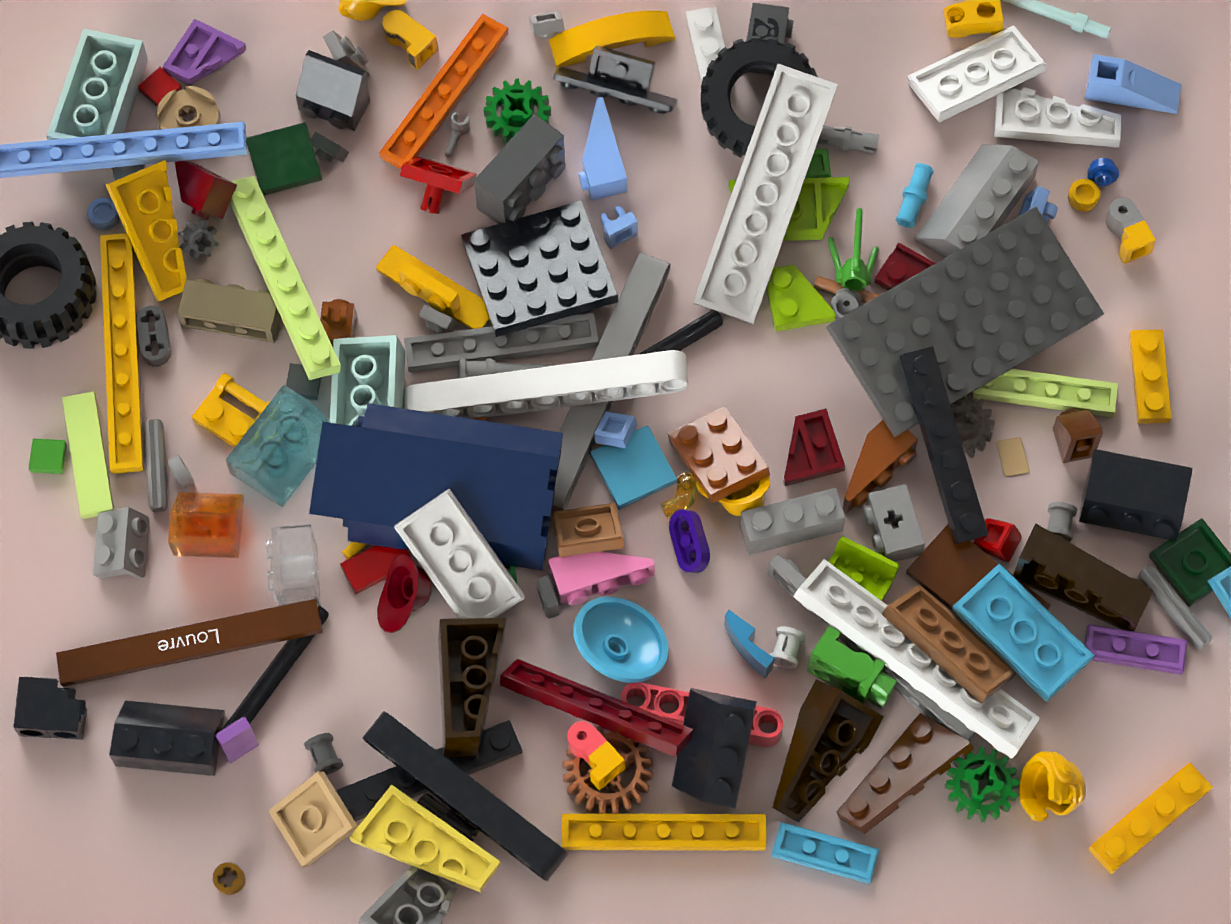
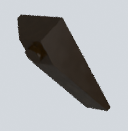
M816 679L800 708L772 808L799 823L823 797L825 787L836 775L841 777L847 770L845 765L856 753L862 754L869 746L884 716L840 689Z

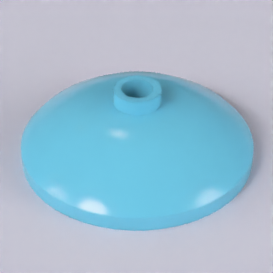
M618 597L596 598L585 604L575 618L573 634L580 653L594 669L609 678L629 683L643 682L657 675L666 663L668 642L662 627L648 611L634 602Z

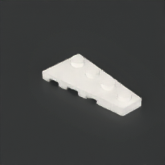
M1024 87L1022 91L1010 88L996 95L994 137L1119 148L1121 141V115L1084 104L1080 107L1066 103V99L1053 96V99L1035 95V90Z

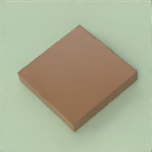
M616 503L552 512V522L559 558L625 548Z

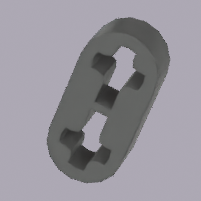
M146 306L138 312L136 318L140 351L148 365L159 367L164 365L171 356L167 321L159 307ZM154 316L156 319L154 323L155 331L150 332L147 322H149V317ZM157 340L160 348L159 355L153 356L151 353L153 349L152 341Z

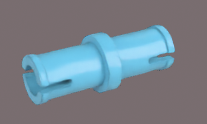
M923 163L915 164L909 186L904 188L902 194L904 200L895 220L903 227L913 228L915 226L920 207L926 203L928 197L926 191L934 174L933 168Z

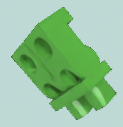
M829 625L811 653L807 672L825 683L840 689L851 697H855L859 702L865 704L866 701H869L882 710L894 691L893 688L897 683L895 679L883 672L886 663L878 658L873 663L872 658L868 654L854 652L838 642L841 632Z

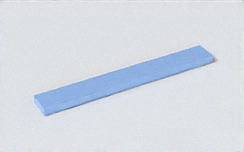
M245 122L2 144L0 145V178L154 164L164 160L166 162L248 155Z

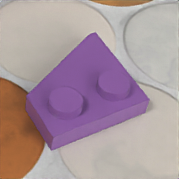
M194 19L162 67L169 75L192 85L246 51V45L244 42Z

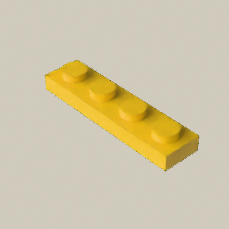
M1189 762L1090 845L1089 850L1112 875L1209 793L1213 786Z

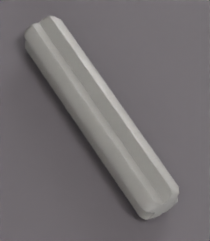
M151 419L145 422L148 499L150 510L158 512L165 511L168 508L164 425L160 419Z
M1149 565L1139 573L1138 579L1153 590V597L1197 649H1202L1212 640V635L1154 566Z

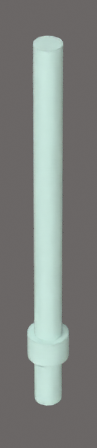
M1001 0L1072 26L1071 30L1082 34L1086 31L1107 39L1111 30L1109 26L1089 20L1088 15L1079 12L1073 14L1037 0Z

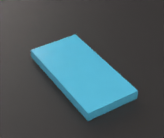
M1000 563L952 607V611L1046 702L1056 695L1095 657L1081 641Z

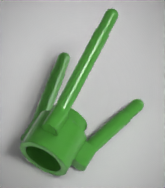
M861 208L856 210L853 258L846 260L843 267L833 237L828 238L829 249L836 270V282L842 283V287L848 288L850 291H860L871 284V274L879 251L877 246L873 247L867 266L860 259L863 210Z

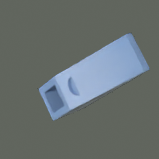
M1093 54L1088 72L1085 99L1177 114L1182 84L1128 60Z

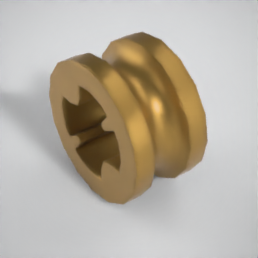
M225 862L214 870L212 880L214 886L221 893L233 895L243 888L245 875L237 864ZM231 870L233 875H238L237 879L232 880L231 887H227L224 882L220 883V879L226 876V871Z

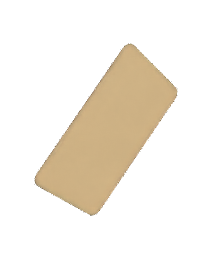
M1020 437L996 442L1003 472L1006 477L1030 472Z

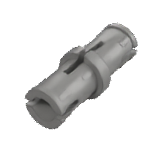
M824 125L817 144L842 148L841 151L846 152L850 149L876 154L879 134L854 131L852 127L847 126L843 129Z

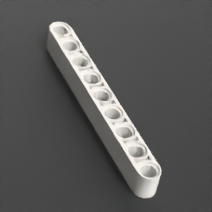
M670 350L414 384L404 389V409L472 419L482 416L493 417L677 393L688 387L686 355L681 351Z

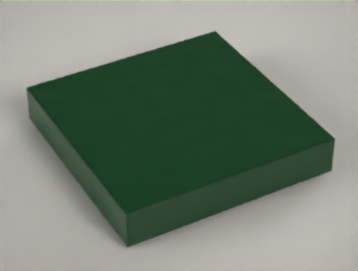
M306 122L247 137V146L263 196L322 180L313 145L309 142L311 138Z
M1203 518L1178 534L1177 541H1166L1151 551L1148 556L1188 607L1213 592L1207 581L1231 566V553Z

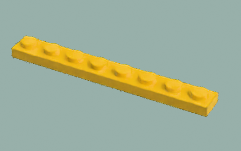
M127 233L100 235L110 471L112 474L144 471L138 330L136 323L134 248Z

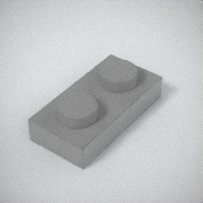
M333 30L323 36L334 60L365 71L366 77L370 75L365 65L368 63L365 53L359 46L355 48L347 36L342 38Z

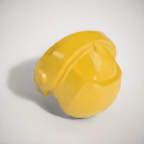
M1044 751L1035 754L1021 771L1019 778L1020 803L1032 820L1039 822L1047 820L1049 815L1046 810H1050L1056 815H1067L1073 812L1085 800L1086 785L1080 770L1074 763L1067 761L1057 752Z

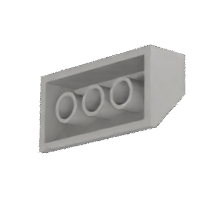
M982 144L920 230L915 240L946 258L1001 227L1035 179L1039 161L1011 145Z

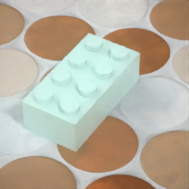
M83 28L47 133L48 140L124 133L138 92V85H140L148 61L143 41Z
M397 335L334 339L333 349L341 367L340 373L332 374L330 422L357 426L359 415L365 416L367 403L403 408L405 349Z

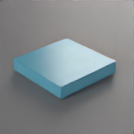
M648 425L633 432L626 449L603 445L590 451V456L619 510L677 483V478Z

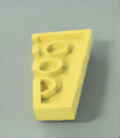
M393 785L388 788L350 836V841L478 892L482 891L501 866V862Z

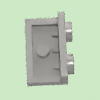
M130 507L98 513L93 566L94 576L101 579L123 574L131 575L137 579L145 577L149 533V517Z

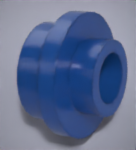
M1099 158L1090 164L1087 177L1098 186H1108L1118 179L1119 169L1113 160Z

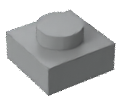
M559 11L529 16L534 36L540 35L541 38L556 36L558 34L557 31L565 30L563 18Z
M425 304L419 314L421 318L427 320L425 327L437 333H443L444 329L454 332L459 323L452 317Z

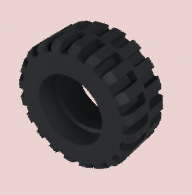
M760 35L751 36V40L743 42L742 38L734 41L732 47L728 49L724 47L718 52V57L715 60H711L707 67V73L703 76L700 101L702 117L706 122L707 130L711 136L718 140V144L721 147L732 150L733 155L738 157L746 155L755 126L740 120L732 109L730 95L736 81L741 76L753 71H766L774 74L777 64L817 77L815 69L810 67L808 64L809 59L804 53L799 54L795 51L794 45L789 42L786 45L778 42L779 38L770 36L769 40L760 39Z
M32 221L23 222V227L15 228L14 224L5 227L6 232L0 235V338H4L5 342L12 346H17L18 342H21L23 348L34 349L35 344H41L42 348L52 346L51 341L57 339L60 342L65 341L69 338L68 333L70 331L78 332L83 326L81 319H88L93 311L91 304L96 302V280L86 252L83 251L81 244L75 237L69 236L68 231L61 227H57L54 231L52 224L41 222L40 226H34ZM44 266L61 273V280L56 290L40 302L17 304L5 298V292L10 281L25 269Z

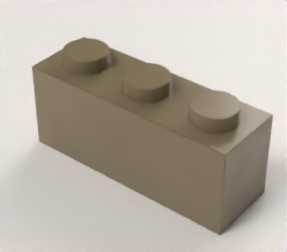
M186 279L177 312L181 327L271 343L275 341L281 318L269 290L262 289L256 292L245 290L242 286L236 284H228L227 286L216 285L207 279H197L196 281Z

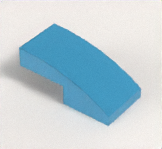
M728 610L725 614L724 626L730 640L744 660L756 672L766 678L773 669L775 658L753 643L756 629Z

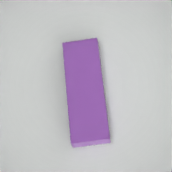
M1091 624L1087 625L1084 645L1095 655L1093 661L1182 675L1184 672L1187 640Z

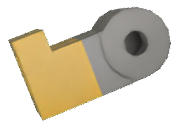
M1123 197L1113 200L1109 206L1106 224L1112 232L1117 234L1121 241L1118 255L1123 264L1151 254L1156 239L1134 202Z

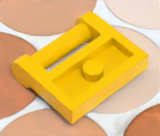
M223 373L217 380L213 390L191 417L193 422L245 455L274 418L278 406L271 401H263L235 383L232 376ZM229 393L257 411L259 415L254 420L224 401L223 397Z

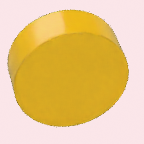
M1076 180L1070 186L1068 201L1078 211H1090L1099 202L1100 188L1092 180Z

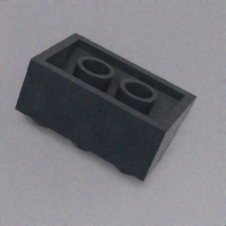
M1094 449L1082 493L1079 522L1177 541L1184 517L1193 468Z
M690 688L683 726L693 729L692 740L677 755L672 787L701 802L736 808L757 701Z
M125 700L114 723L109 756L117 767L215 776L220 747L216 735L223 728L225 711Z

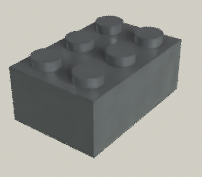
M534 114L474 179L477 209L497 224H505L510 220L515 223L518 218L523 217L528 204L532 200L537 201L544 193L546 184L552 178H558L564 171L566 166L564 135Z

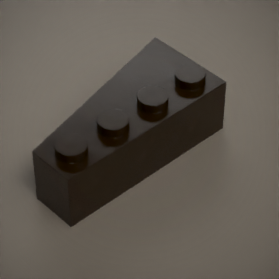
M1036 523L1019 556L1013 574L1032 589L1112 626L1128 631H1135L1153 593V590L1148 588L1141 580L1125 575Z
M506 618L440 619L438 646L444 757L478 756L503 646Z

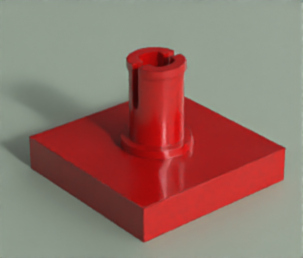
M420 156L403 163L400 172L402 177L427 184L420 209L423 211L428 209L429 213L439 214L444 189L460 194L474 186V179L477 176L476 173Z

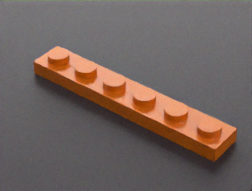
M483 13L380 150L381 159L401 170L403 163L420 155L508 35V27Z

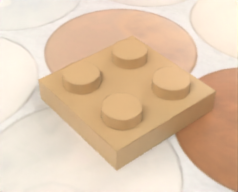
M324 771L316 772L268 810L302 867H309L358 827Z

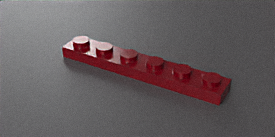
M516 659L500 674V686L542 702L544 705L569 713L576 718L591 722L603 729L630 738L632 741L657 749L664 754L676 757L692 740L693 729L520 659Z

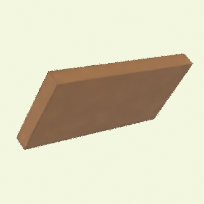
M919 584L889 604L882 613L889 622L980 703H983L1016 675V672L998 654Z

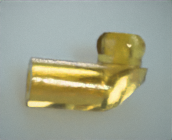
M681 473L677 477L678 485L675 497L660 504L667 518L671 517L677 510H685L694 504L698 489L696 480L691 473Z

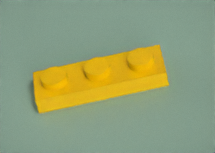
M1163 329L1131 330L1129 339L1137 424L1170 423L1171 408Z

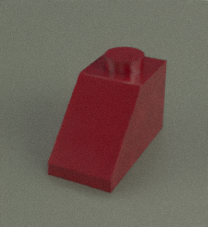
M187 160L175 161L181 202L193 208L191 213L198 217L209 220L211 215L223 219L237 184L199 164Z

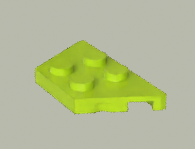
M850 177L805 178L783 241L823 240L849 188ZM729 180L728 188L731 194L736 180Z

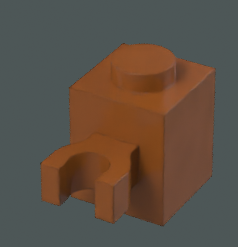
M334 299L331 302L322 301L320 320L332 347L334 339L354 338L357 320L355 304L343 299Z

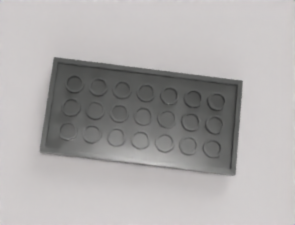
M1034 207L835 320L826 329L895 438L919 424L899 357L902 354L934 347L951 405L1104 315V312L1038 208Z

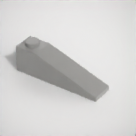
M411 866L360 917L358 924H442L459 884Z

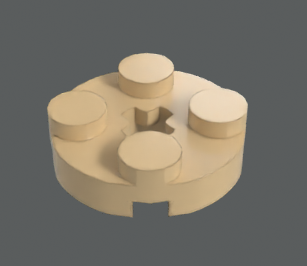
M187 86L186 90L176 92L175 89L162 98L157 108L158 125L160 129L219 124L220 112L216 101L208 91L195 86ZM191 111L194 112L195 119L189 122H185L181 116L183 113L188 115Z

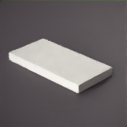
M1013 25L907 76L909 86L937 121L942 122L1045 72L1046 63Z
M450 488L394 526L458 619L496 618L525 598L523 592Z

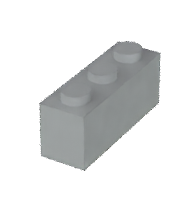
M833 488L742 511L740 527L748 554L751 555L841 532L844 528L845 514L837 489Z

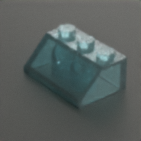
M283 385L225 459L230 474L283 507L316 464L322 421H330L309 400Z

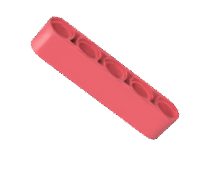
M641 682L629 683L623 688L621 693L622 701L628 703L627 700L630 697L640 696L645 702L639 708L683 725L689 692ZM666 702H671L678 709L673 713H665L660 709V706ZM756 706L749 744L762 747L774 746L780 741L782 736V716L776 710ZM764 722H770L775 725L777 730L766 734L759 729V725Z

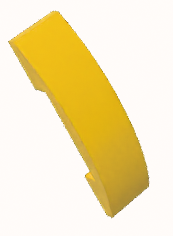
M636 11L611 15L575 26L549 39V44L556 68L586 62V56L593 54L596 46L612 50L644 42L645 47L674 41L675 35L667 11Z

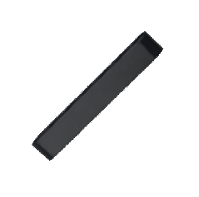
M383 711L362 737L373 749L448 807L454 808L457 814L543 880L548 881L567 857L568 853L561 846L387 712Z

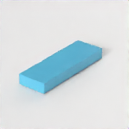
M780 822L771 857L870 884L879 849Z

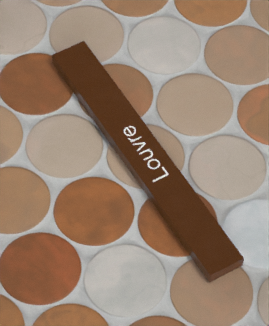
M315 598L56 652L60 684L62 687L320 634L323 633L318 601Z

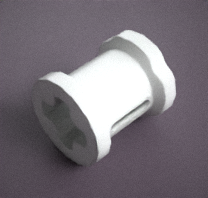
M777 627V642L774 652L769 655L775 658L774 664L787 669L797 668L798 661L796 656L800 643L804 642L805 634L791 627Z

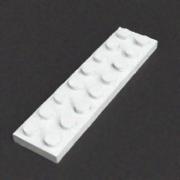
M777 64L693 304L709 310H716L721 314L752 325L754 324L838 84Z
M824 559L793 597L801 602L806 609L816 613L828 622L831 627L855 642L860 649L867 651L876 659L878 658L886 663L885 667L897 673L909 682L915 690L924 693L936 702L942 710L951 713L963 722L969 730L978 733L990 742L996 750L1005 753L1011 759L1019 751L1040 718L1001 689L983 703H980L882 615L888 605Z

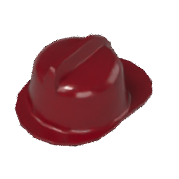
M399 555L391 562L379 599L377 619L380 627L385 632L394 633L399 631L406 624L411 612L426 605L431 595L432 585L429 576L422 567L416 566L414 560L408 555Z

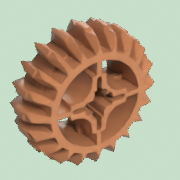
M598 726L597 730L612 747L623 751L620 755L625 760V770L606 785L612 791L611 794L599 793L590 788V786L596 787L590 779V771L592 769L588 770L586 776L581 777L580 768L584 759L576 757L568 748L566 755L571 760H565L562 764L563 769L569 771L563 774V781L571 783L567 787V792L569 795L578 793L575 798L577 805L587 800L586 811L588 812L593 811L595 805L599 806V814H605L606 807H612V813L619 814V805H623L626 811H630L632 809L630 799L636 803H641L642 796L638 791L648 793L650 790V785L645 781L653 779V772L647 770L653 766V760L651 758H644L649 753V749L647 746L637 748L640 742L628 740L627 737L617 735L613 731L604 733V729ZM634 763L636 767L635 776L632 782L624 788L620 776L628 770L629 765Z

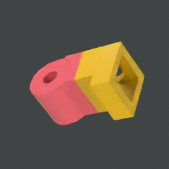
M580 721L572 724L567 733L569 749L572 754L583 758L592 768L590 771L591 782L601 790L625 770V760L589 722Z

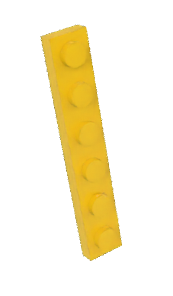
M562 814L561 847L564 850L766 851V814Z

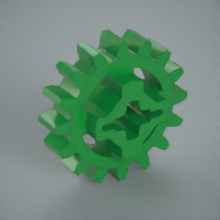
M515 78L514 85H509L505 80L503 81V89L500 90L494 86L492 88L493 97L486 96L484 117H486V127L492 128L494 137L503 134L504 143L513 138L533 116L535 106L538 108L537 116L549 124V116H551V106H548L549 97L548 95H542L541 86L532 89L530 80L525 85H520L519 78ZM499 106L502 108L500 117L497 115Z
M980 747L977 755H974L971 751L965 756V760L957 757L953 762L956 768L951 767L948 769L947 775L952 779L946 781L945 788L953 790L948 796V801L957 800L958 805L955 811L959 813L963 809L968 810L967 819L969 820L973 818L974 814H979L981 822H985L987 814H991L997 820L1000 816L999 809L1008 813L1011 809L1008 801L1015 802L1018 794L1013 790L1019 787L1020 780L1012 779L1017 769L1016 767H1006L1009 760L1007 756L1001 760L997 759L996 749L990 755H985L984 747ZM983 764V766L974 770L969 768L973 765ZM994 769L999 772L1003 781L998 779ZM984 774H987L986 787L984 790L982 789L980 795H977L980 779H983ZM961 788L967 790L970 800L964 795ZM990 799L996 801L991 804L981 805V803Z

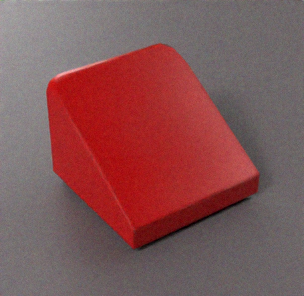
M986 518L985 524L989 535L975 539L974 544L985 553L1002 561L1010 562L1022 539L1021 533L1012 523Z

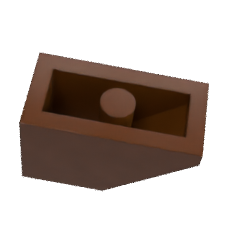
M1077 409L1066 410L1056 417L1053 426L1062 463L1092 458L1094 449L1098 448L1103 435L1102 427L1089 410L1079 412Z

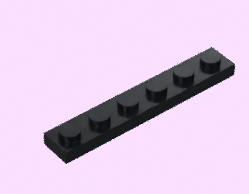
M934 347L902 354L899 356L954 545L987 536L989 534Z
M510 720L483 730L478 756L446 758L466 774L471 775L523 752ZM443 747L436 749L444 756ZM397 766L336 790L354 821L365 818L391 785L411 799L429 791Z

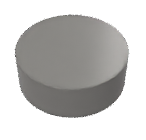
M179 455L168 460L170 469L182 487L186 488L195 482Z

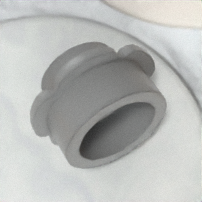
M841 288L836 292V296L832 297L831 307L836 315L842 317L862 306L860 304L862 298L855 290L850 291L848 288ZM847 300V301L850 302V304H849V305H845V304H844V301Z

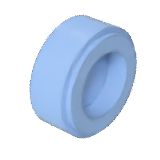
M98 198L91 202L87 209L91 225L98 230L112 229L120 220L116 207L110 198Z

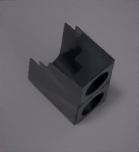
M19 677L13 724L14 730L21 737L83 740L87 715L85 700L75 698L76 690L74 688H58L57 679Z

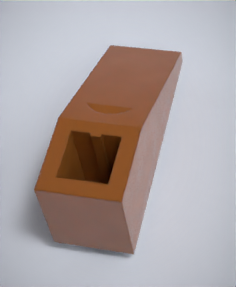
M884 420L876 425L866 436L844 497L843 510L848 513L853 507L861 508L867 502L868 493L877 486L880 488L884 487L894 476L893 471L900 465L903 467L907 466L917 455L915 451L918 438L909 430L894 438Z

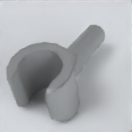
M457 111L451 115L452 133L445 151V155L449 157L452 156L460 136L467 134L469 131V115H467L465 122L458 123Z

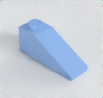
M603 97L596 99L582 159L583 171L578 172L582 191L588 190L591 201L627 192V176Z

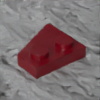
M827 408L795 416L783 480L784 486L845 471V463Z

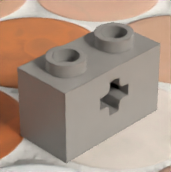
M904 484L868 493L867 503L863 506V514L867 525L872 524L875 535L872 536L875 552L894 562L919 556L923 552L925 542L907 485ZM891 521L893 526H897V528L893 529L892 525L887 524V522Z

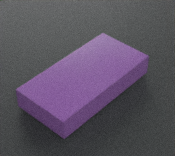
M245 717L240 718L216 735L223 753L230 764L259 746L252 727Z

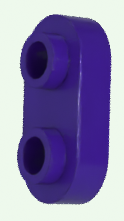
M677 510L670 518L669 532L678 564L685 572L700 573L707 568L710 561V550L701 518L695 511Z

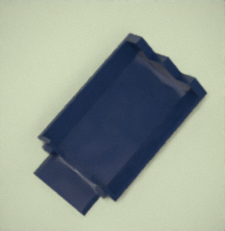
M367 403L365 416L359 415L357 426L322 421L309 514L343 519V527H348L347 541L410 550L394 526L450 488L503 565L543 571L563 433Z

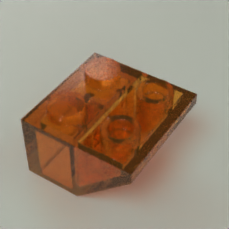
M178 492L171 510L168 544L173 556L239 558L244 495Z

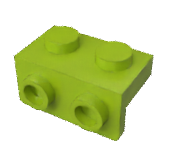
M844 536L840 537L835 551L828 561L882 602L892 587L900 567L898 563Z

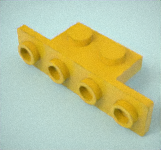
M396 245L390 247L376 266L377 272L400 285L406 292L413 296H418L429 303L435 310L444 312L470 329L483 328L490 321L481 297Z

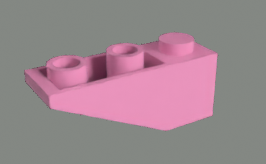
M594 552L560 558L556 556L548 559L549 572L561 605L567 603L569 605H578L585 602L589 596L599 593L603 596L618 591L621 586L630 583L634 586L648 582L650 577L655 576V564L653 559Z

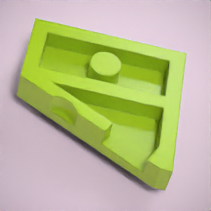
M794 264L773 268L766 287V293L775 332L835 321L836 314Z

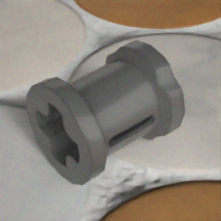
M330 733L316 735L304 743L305 749L310 751L315 763L314 773L324 771L326 775H329L343 767L342 759L337 758L332 745L334 738Z

